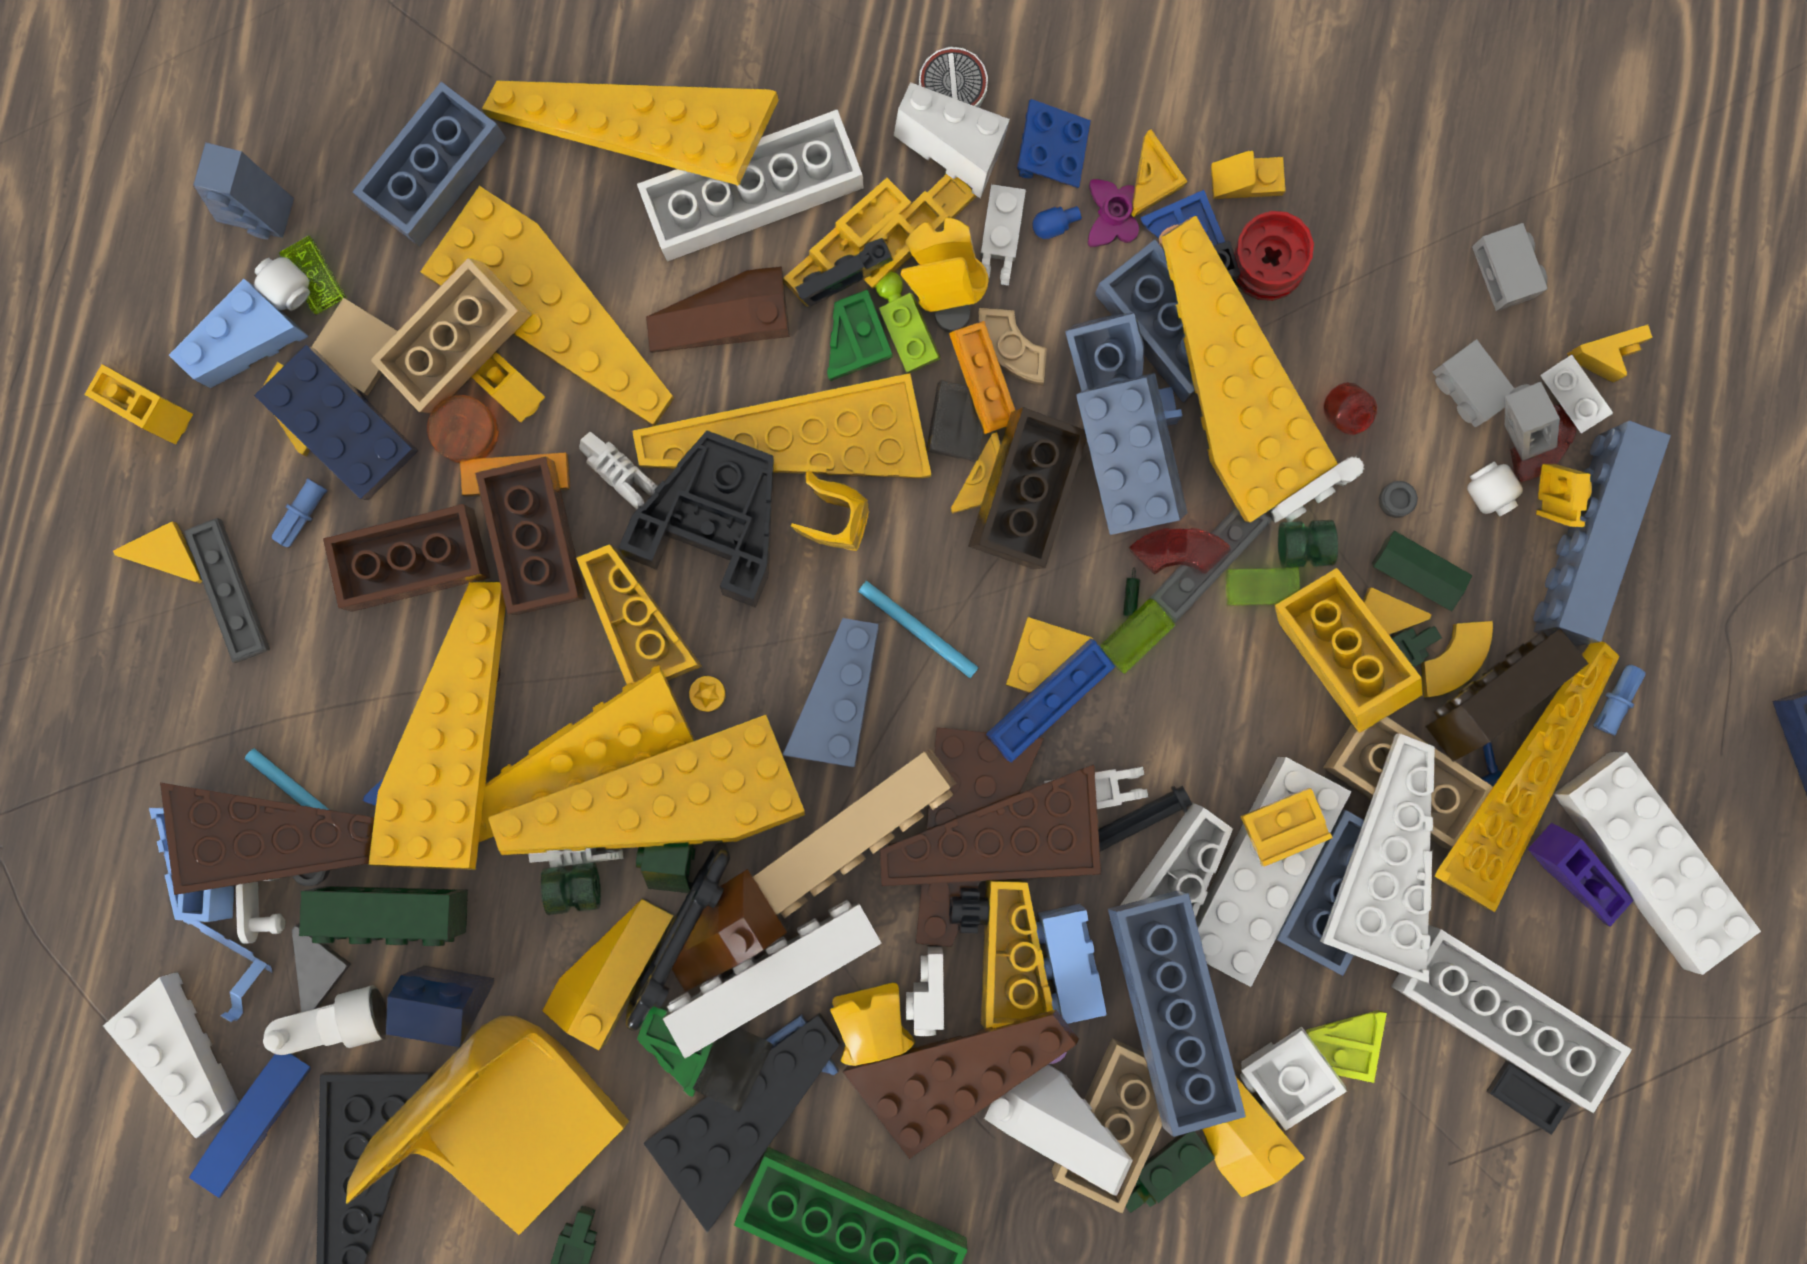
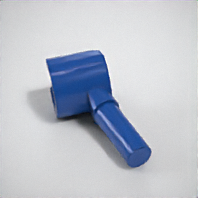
M1489 742L1483 746L1489 774L1481 777V779L1494 787L1502 772L1498 770L1492 744Z

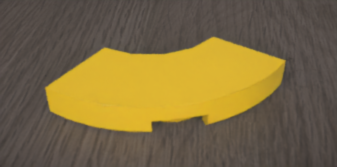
M1493 621L1453 624L1452 638L1445 651L1436 658L1421 663L1424 698L1451 692L1465 684L1477 673L1490 649Z

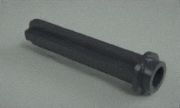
M1172 786V792L1098 829L1100 852L1180 810L1184 813L1187 812V807L1191 806L1192 802L1184 787L1176 788Z

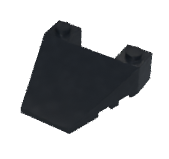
M707 430L678 462L677 467L668 478L656 487L655 492L642 507L640 506L632 515L619 545V550L623 557L657 570L669 539L673 538L730 560L720 585L722 595L756 608L769 576L774 456Z

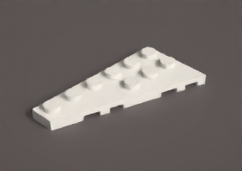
M1395 734L1320 942L1429 984V970L1427 969L1428 950H1430L1428 920L1429 911L1431 910L1432 884L1430 834L1433 831L1431 793L1434 792L1435 747L1402 734Z

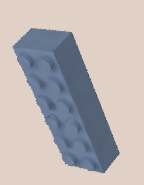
M1627 421L1601 433V435L1594 439L1590 449V455H1593L1590 467L1584 471L1591 474L1590 482L1592 485V493L1587 501L1586 511H1581L1580 520L1585 521L1584 527L1569 526L1567 534L1561 537L1557 545L1556 554L1559 555L1556 567L1552 568L1547 575L1545 588H1548L1544 602L1541 601L1535 610L1533 620L1537 623L1533 632L1539 634L1543 631L1548 636L1561 628L1574 646L1602 641L1671 435L1632 421Z
M1178 890L1108 908L1163 1128L1175 1137L1246 1117L1189 893Z

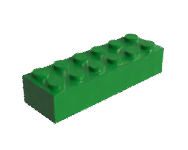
M770 1147L767 1148L734 1223V1226L816 1264H962L968 1250L966 1237Z

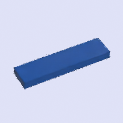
M1089 639L989 730L986 736L1007 761H1014L1116 666L1097 642Z

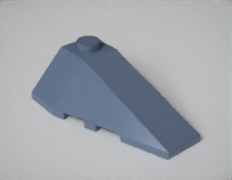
M1135 312L1111 315L1075 324L1065 331L1081 392L1086 389L1143 376L1145 347Z

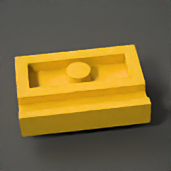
M1542 464L1538 499L1543 501L1542 509H1537L1536 515L1570 527H1584L1585 521L1580 520L1581 511H1586L1587 501L1592 493L1591 474L1557 464Z
M1312 788L1304 789L1240 816L1252 845L1258 854L1260 864L1263 867L1333 838L1327 829L1326 821Z

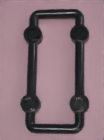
M717 843L712 848L705 863L698 871L684 902L657 952L644 971L626 1010V1027L629 1030H638L653 1006L661 1008L670 988L664 986L669 973L704 908L707 906L714 908L719 901L724 888L718 886L730 860L728 848L724 843Z

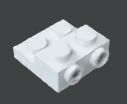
M928 946V955H921V982L914 983V992H906V1020H914V1035L934 1036L936 1035V1030H944L942 946Z
M1300 1027L1274 1045L1270 1042L1241 1063V1071L1243 1073L1240 1074L1244 1085L1251 1093L1257 1091L1264 1101L1262 1108L1275 1123L1279 1121L1285 1131L1347 1092L1342 1080L1303 1027Z

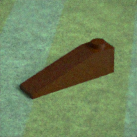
M782 266L746 270L647 316L650 352L790 337Z
M748 869L720 886L724 890L714 908L709 906L704 908L677 958L672 971L685 992L746 961L787 933Z

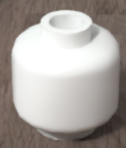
M279 257L274 260L266 258L255 269L257 277L254 282V288L276 309L285 310L288 308L290 311H293L308 298L310 294L308 289L309 279L288 258Z
M1494 461L1469 476L1472 481L1468 484L1467 490L1482 513L1490 514L1496 511L1500 517L1518 506L1515 499L1522 494L1523 487L1508 465H1497Z

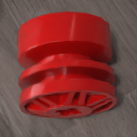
M1269 211L1259 214L1245 225L1234 251L1240 271V276L1236 283L1245 294L1257 300L1274 301L1287 297L1298 288L1313 258L1314 242L1309 228L1300 218L1282 211ZM1266 256L1269 260L1276 259L1277 262L1274 267L1271 263H1263Z

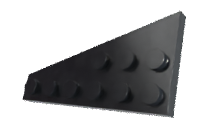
M820 1013L644 1142L646 1148L707 1233L839 1047L841 1041Z
M324 1072L320 1074L316 1264H367L402 1161L355 1199L346 1204L348 1181L372 1136L431 1078L433 1072Z

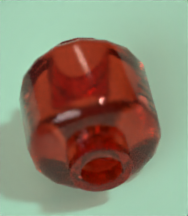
M1349 382L1339 384L1333 388L1326 396L1323 405L1327 420L1338 430L1349 435H1356L1368 429L1375 421L1378 412L1374 397L1358 384Z

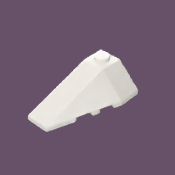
M1048 1064L991 1103L984 1118L985 1120L1035 1151L1110 1194L1117 1196L1133 1160L1109 1129L1102 1126L1091 1112L1092 1107L1085 1099H1081L1072 1087L1073 1083L1067 1075Z

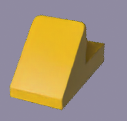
M1252 150L1211 164L1213 199L1283 196L1285 193L1283 157L1254 158Z
M1647 324L1582 344L1568 352L1567 355L1568 357L1573 355L1579 365L1608 381L1616 382L1627 376L1622 357L1641 351L1640 345L1653 337Z

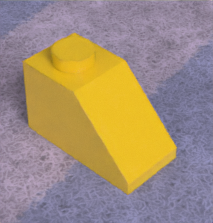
M497 352L471 376L520 423L526 417L534 414L540 402L545 398L542 393Z

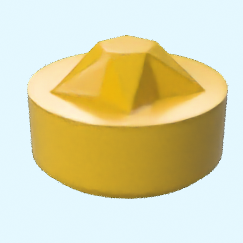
M703 676L692 683L689 690V698L693 706L698 710L712 712L723 705L726 699V690L723 683L717 678Z

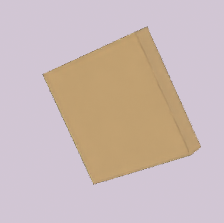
M343 298L312 345V348L316 349L353 387L369 395L382 375V372L371 362V359L398 331Z

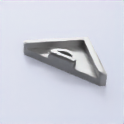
M300 924L292 928L301 1012H305L320 1006L351 964L326 944L312 943V936H299Z

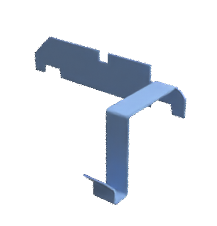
M183 920V922L188 925L192 924L199 928L202 933L253 962L230 991L232 1008L228 1013L224 1012L220 1015L230 1022L237 1021L243 1014L242 996L264 968L271 973L272 968L254 957L253 952L230 939L228 941L222 934L203 923Z

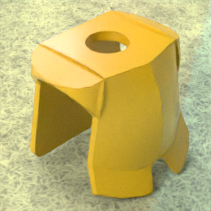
M946 217L943 231L936 232L929 222H925L907 237L905 243L919 265L902 269L901 276L916 293L918 304L925 311L934 312L975 304L984 296L989 283L988 273L984 265L975 257L970 227L960 220Z
M808 470L806 472V483L814 489V493L826 503L850 508V520L843 532L837 535L793 523L791 527L801 536L819 544L857 551L868 519V500L855 489L841 483L820 480Z
M888 983L833 998L832 1004L834 1007L830 1011L845 1043L840 1059L842 1063L856 1066L881 1061L904 1054L915 1044L913 1036L901 1025L900 996L897 983Z

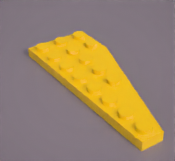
M479 186L420 272L441 287L467 258L483 262L532 314L513 333L515 336L652 426H656L674 400L673 395L540 226Z
M1193 216L1161 236L1170 280H1173L1178 301L1176 307L1178 317L1181 318L1185 334L1183 340L1195 393L1198 394L1201 407V423L1203 430H1206L1209 449H1207L1209 460L1245 522L1251 523L1338 465L1197 216Z
M469 582L378 790L368 865L378 867L476 870L506 609L500 582Z
M766 715L488 817L499 852L501 855L546 853L547 850L563 849L581 851L586 850V848L598 847L616 849L664 846V844L685 842L689 844H703V841L721 840L723 842H737L805 816V810Z

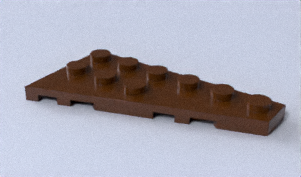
M160 782L174 895L369 864L374 817Z

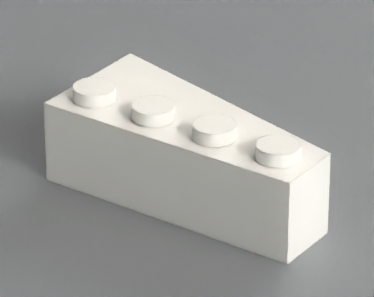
M1192 803L1121 905L1179 890L1189 893L1196 918L1200 905L1204 904L1208 894L1206 890L1213 873L1217 871L1233 828L1204 807Z
M178 972L159 977L105 1023L103 1027L191 1134L198 1138L213 1130L231 1115L239 1101L221 1063H217L210 1048L212 1043L207 1033L203 1034L194 1015L197 1013L191 1000H187L181 987L183 982Z

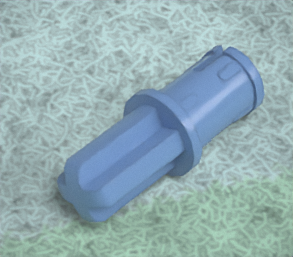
M307 478L306 483L293 503L286 505L288 510L273 532L272 539L282 546L290 547L307 520L312 521L313 518L310 515L327 490Z
M1627 665L1624 668L1612 693H1606L1605 696L1608 699L1596 722L1593 724L1594 727L1616 736L1624 716L1629 708L1634 707L1632 700L1645 677V671L1634 665Z

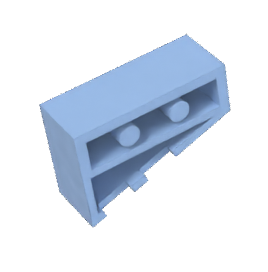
M243 279L169 356L194 380L212 388L250 368V364L266 356L271 357L279 353V349L296 340L300 342L309 336L282 310L276 309L254 288V285Z
M163 807L149 808L151 819H156L160 840L157 841L159 853L164 852L168 870L165 879L175 920L211 922L233 918L235 885L174 895Z
M1076 904L1039 912L1040 922H1036L1039 944H1045L1047 958H1043L1047 980L1052 979L1055 993L1051 994L1053 1010L1056 1009L1067 1024L1106 1016L1100 977L1093 955L1095 952L1092 939L1090 940L1086 921H1089L1087 910L1082 905Z

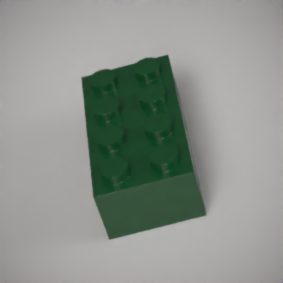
M322 886L301 891L299 936H312V943H334L335 940L347 939L349 937V944H371L372 940L386 938V945H407L408 941L422 939L423 946H444L445 942H454L456 936L466 933L468 889Z

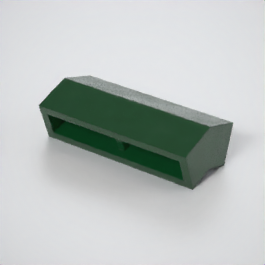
M1393 531L1385 539L1380 551L1372 562L1373 567L1451 612L1465 593L1472 578V575L1396 531Z

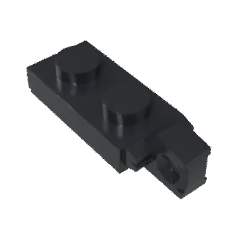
M880 238L866 243L863 251L858 255H847L838 259L834 263L835 267L823 273L817 271L809 274L803 279V283L795 288L800 299L806 304L813 306L871 276L872 271L893 261V257L885 241Z

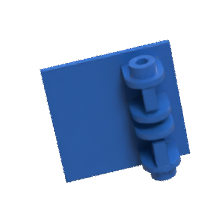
M1030 99L1025 117L1024 133L1022 134L1019 163L1017 164V169L1020 171L1019 176L1030 179L1033 178L1034 173L1079 188L1091 120Z

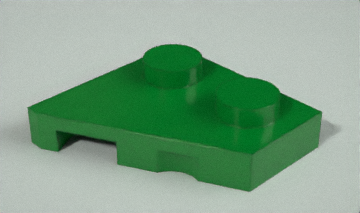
M868 289L834 303V322L830 341L829 368L827 370L830 382L893 358Z
M653 1006L642 1024L637 1040L648 1052L655 1056L661 1067L676 1079L684 1088L683 1091L688 1096L693 1097L714 1042L684 1058L663 1020L668 1009L663 1007L659 1009Z

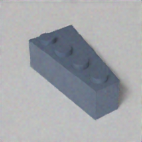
M205 142L193 186L215 221L248 229L247 233L258 238L269 239L270 235L283 238L294 198L242 151Z
M842 618L785 748L784 756L856 767L879 624Z

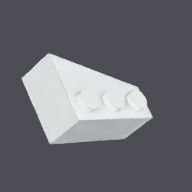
M910 82L898 108L894 136L925 159L929 160L932 158L946 168L948 176L953 179L958 177L973 188L972 193L981 199L1003 147L1010 119Z

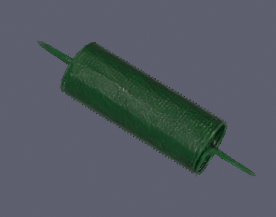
M1133 570L1132 578L1126 579L1123 615L1127 616V624L1128 616H1131L1132 622V616H1137L1140 579L1135 578V576L1133 578Z

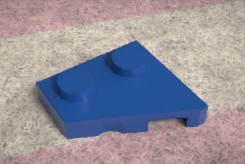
M1204 190L1140 217L1142 225L1159 239V236L1165 229L1173 225H1180L1190 217L1197 216L1213 245L1226 242Z

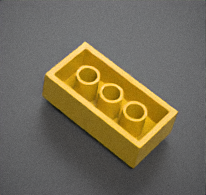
M1335 568L1275 605L1280 626L1359 733L1423 695L1422 677L1338 568Z

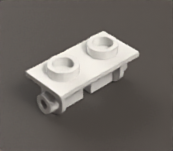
M1573 355L1560 361L1540 375L1580 433L1585 432L1613 414V411Z

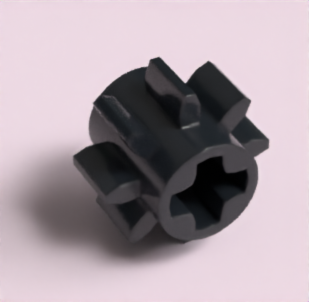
M960 888V896L950 897L949 921L950 924H958L960 933L978 934V925L988 924L989 900L988 897H980L978 888Z

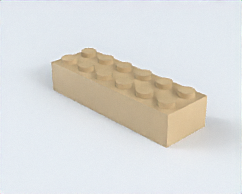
M926 750L753 876L775 914L781 913L785 919L808 902L804 896L810 891L813 897H815L837 880L833 875L836 871L840 870L845 875L864 861L866 858L862 852L869 848L874 854L895 838L891 832L899 826L902 832H904L923 818L924 815L920 810L925 806L929 805L934 810L952 797L953 793L950 788L957 783L933 750Z

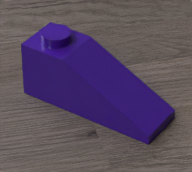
M1550 823L1528 848L1530 853L1548 873L1607 926L1611 927L1634 901L1580 837Z

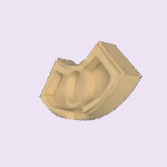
M979 308V322L985 321L1000 366L1016 378L1029 383L1043 385L1047 348L1031 343L1021 334L1016 325L1014 310Z

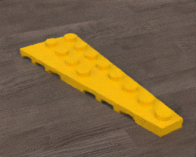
M496 81L482 110L491 119L739 185L779 99L777 92L769 89Z
M910 373L632 431L638 463L643 468L675 469L678 462L708 430L773 455V473L806 474L810 470L813 474L902 478L931 477Z
M1601 641L1588 645L1582 656L1589 664L1561 685L1434 876L1488 910L1496 911L1620 657L1605 642Z
M660 665L651 668V673L635 684L630 682L622 688L623 692L605 704L603 701L593 707V712L574 725L569 723L528 751L529 755L513 766L508 764L501 769V774L485 784L479 842L494 837L488 817L695 741Z

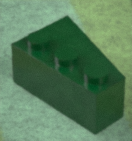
M685 842L664 844V846L638 847L636 868H641V873L648 889L688 893L692 882H689L691 860H695L696 848H693L694 844Z

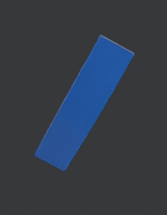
M274 1054L224 1123L189 1178L218 1198H221L268 1136V1130L289 1104V1098L310 1072L311 1067L292 1054Z

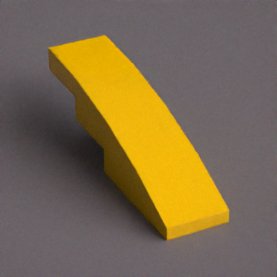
M946 174L928 192L924 191L901 215L898 212L869 241L872 242L882 238L891 252L893 261L872 271V275L863 280L873 289L885 275L897 270L912 257L905 243L907 237L925 222H929L936 232H940L944 228L946 217L954 219L976 198V195L972 193V189L958 177L953 179ZM864 247L856 255L862 252Z
M888 178L884 179L835 223V228L809 250V256L783 278L784 284L800 299L795 287L802 284L806 276L817 271L823 273L835 267L834 263L844 256H855L898 212L901 215L911 205V201ZM800 299V301H801L806 307L809 306V305L806 304L802 299Z

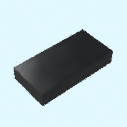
M1505 1061L1486 1091L1551 1135L1571 1106L1570 1103L1507 1061Z

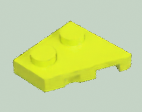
M1376 1010L1306 1030L1308 1036L1338 1076L1374 1083L1387 1013Z

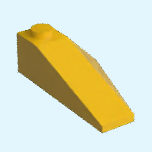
M641 899L559 978L542 1011L567 1034L600 1050L607 1044L674 915L645 899Z
M1236 1077L1246 1117L1204 1128L1202 1131L1215 1157L1214 1161L1217 1168L1240 1196L1244 1197L1277 1183L1305 1158Z

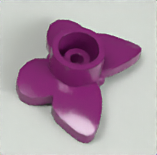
M1092 179L1089 183V189L1095 203L1100 208L1098 210L1100 216L1096 219L1090 230L1088 246L1098 247L1113 242L1115 237L1124 243H1131L1136 239L1139 232L1138 223L1131 216L1135 187L1126 185L1117 189L1116 185L1112 182Z

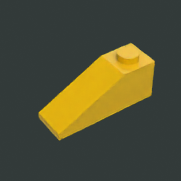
M101 364L84 394L140 428L175 445L186 431L188 423L193 416V413Z

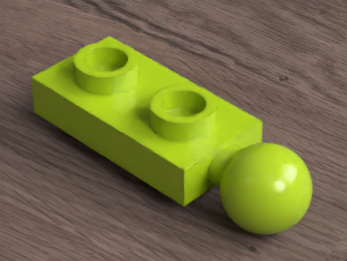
M889 272L875 287L878 295L889 302L880 307L879 310L906 372L912 373L941 359L914 295L909 293L901 296L903 281L897 273Z

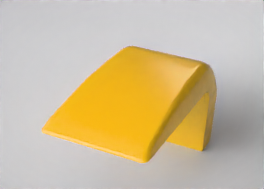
M499 1016L482 1025L372 1136L348 1181L346 1204L355 1199L410 1154H419L436 1162L451 1173L513 1231L520 1235L624 1129L629 1120L559 1041L539 1026L520 1017Z

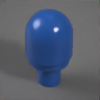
M1060 206L1041 211L1033 219V231L1041 239H1051L1064 234V231L1069 230L1068 224L1082 219L1078 206L1063 211Z

